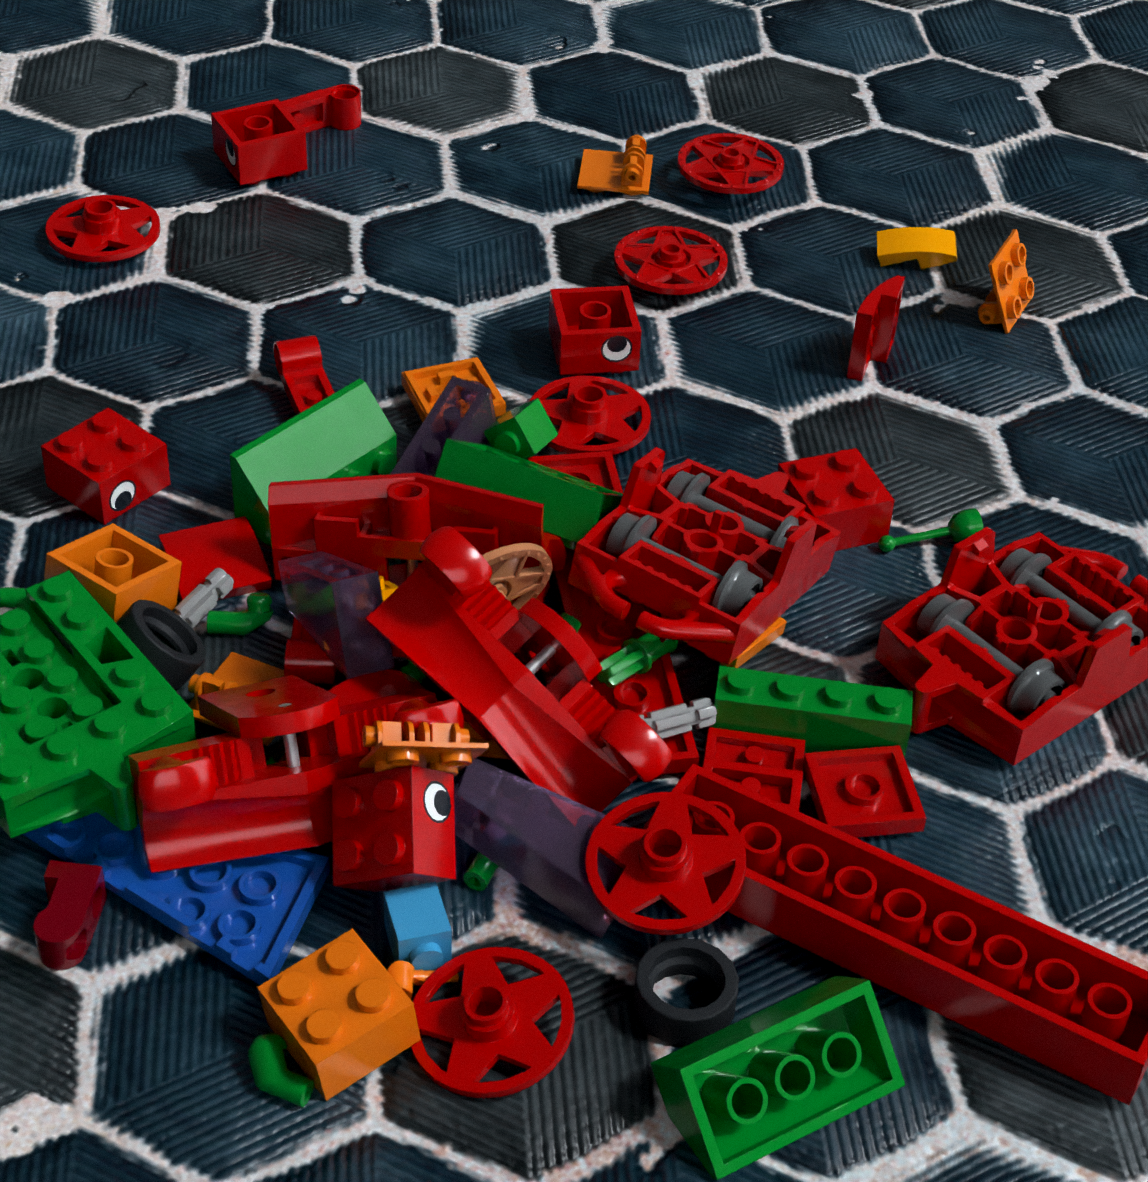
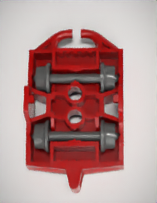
M656 447L633 464L619 506L602 518L577 542L567 583L583 590L588 596L594 598L604 610L621 620L628 615L631 603L617 595L619 592L635 603L644 604L667 616L669 619L643 611L637 620L636 628L657 637L688 641V645L702 651L707 657L729 665L829 571L841 531L805 512V504L785 494L789 476L783 472L777 471L759 479H754L731 469L723 473L691 459H686L684 462L674 465L662 473L665 451Z
M985 527L954 545L941 582L937 586L911 600L894 615L882 622L875 658L908 690L913 691L912 726L910 732L920 734L948 724L1014 766L1148 679V579L1139 574L1131 581L1130 586L1127 587L1119 581L1126 575L1129 568L1122 561L1101 552L1058 545L1039 531L1029 537L1014 541L994 552L995 531Z

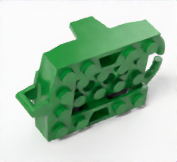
M70 570L28 588H0V607L13 609L0 615V826L10 838L59 820L62 824H66L97 812L120 830H133L138 825V816L128 755L196 740L193 710Z

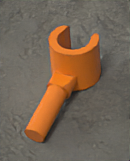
M403 960L395 961L389 966L387 971L411 999L413 985L422 986L435 970H414L415 967L409 962ZM457 973L445 983L458 982L459 974Z

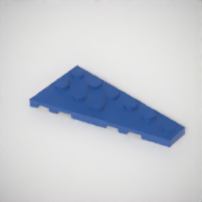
M97 812L66 824H62L59 820L22 834L65 862L102 866L105 887L259 985L279 974L330 872L329 857L297 849L151 873L143 848L139 818L136 828L130 831H123Z

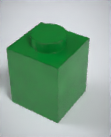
M539 398L507 411L483 431L493 448L524 459L537 454L558 435Z

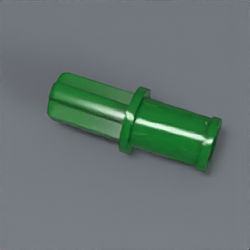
M649 633L644 634L638 639L629 638L623 642L620 650L600 661L603 669L596 678L600 684L605 683L609 688H613L636 673L644 674L651 669L653 662L675 651L678 646V640L667 639L661 642V637Z

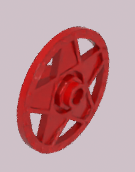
M714 133L699 136L684 144L678 153L677 164L680 173L696 186L718 193L750 194L760 192L775 185L781 179L784 171V160L777 149L765 141L742 134ZM723 142H724V143H733V144H731V145H729V146H724V145H721V144H719V143H723ZM758 150L768 155L772 161L756 156ZM691 151L700 157V159L686 163V158ZM749 177H767L748 184Z
M98 195L81 198L58 208L48 218L45 231L49 245L63 256L85 262H111L130 258L147 250L158 239L161 227L157 212L148 204L125 196ZM117 206H123L130 209L120 210ZM84 209L82 216L66 217L71 213ZM151 222L152 227L145 237L136 230ZM57 236L75 239L73 247H69L61 242ZM108 246L119 248L113 251H102Z
M654 226L634 231L619 241L614 252L615 268L626 281L641 289L667 295L693 294L715 286L725 276L728 264L726 251L716 240L699 231L677 226ZM656 237L653 244L636 243L643 239ZM683 238L696 241L700 244L686 245ZM624 260L640 265L641 268L638 273L632 272ZM719 261L718 268L709 276L703 269V266Z
M585 375L561 378L541 387L530 399L532 401L539 398L552 424L560 426L557 437L550 441L547 446L566 454L612 451V455L619 454L640 443L650 428L651 411L644 397L632 387L610 378ZM568 389L567 399L545 400L552 394ZM606 390L616 392L618 395L608 396ZM640 411L641 422L637 430L634 431L624 419ZM594 437L609 443L603 445H584Z
M678 792L644 794L631 798L612 809L594 829L586 850L587 880L592 894L599 905L612 918L623 925L649 934H683L712 923L733 905L745 881V845L735 824L713 804L693 795ZM657 807L646 830L616 826L634 813ZM688 809L711 820L726 836L693 834ZM599 852L624 869L610 894L605 890L598 873ZM735 865L730 884L719 899L712 904L704 878ZM662 899L682 918L654 919L635 913Z
M487 947L466 952L449 960L435 970L422 984L413 1000L420 1037L423 1034L453 1043L447 1072L442 1070L427 1054L422 1038L412 1045L411 1049L423 1072L436 1084L452 1093L472 1098H497L520 1092L548 1075L560 1062L568 1049L575 1024V1012L569 988L560 973L551 964L528 951L510 947ZM495 962L522 965L540 975L508 984ZM463 971L461 996L429 1002L441 985L457 973ZM560 1000L562 1020L556 1040L551 1046L535 1025V1022ZM499 1059L526 1069L525 1072L505 1080L479 1082Z

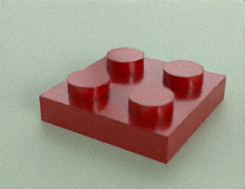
M900 745L804 754L803 770L819 821L856 838L924 832L927 818Z

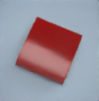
M897 275L886 280L872 290L860 305L856 315L847 378L862 381L870 360L886 363L894 343L905 281L904 276Z
M246 516L158 535L161 550L182 562L178 588L180 602L199 584H204L205 578L215 568L223 569L234 580L233 589L223 599L271 588L272 578Z
M709 727L703 768L799 811L806 740Z

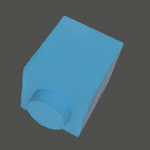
M436 881L383 892L384 927L394 961L403 960L409 962L415 967L414 970H434L452 959V930Z

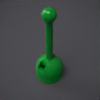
M976 508L954 514L948 522V526L896 538L884 535L879 539L878 547L883 552H891L895 546L948 535L959 543L982 530L984 526L980 513Z

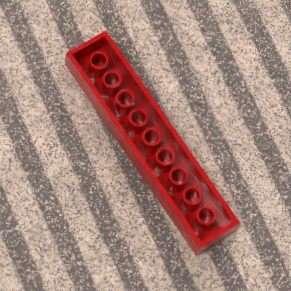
M694 763L671 792L693 795L719 808L735 824L743 839L746 850L745 881L739 896L727 912L1118 1101L1130 1105L1148 1068V971ZM688 809L693 834L726 836L711 820ZM651 816V818L648 820V822L644 825L643 829H645V830L647 829V827H648V825H649V823H650V821H651V819H652V816ZM735 865L704 878L712 904L719 899L730 884Z

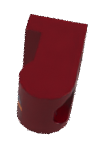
M50 860L44 874L49 904L47 908L38 913L34 920L33 929L41 963L47 968L54 970H66L76 966L86 955L105 905L107 893L102 866Z

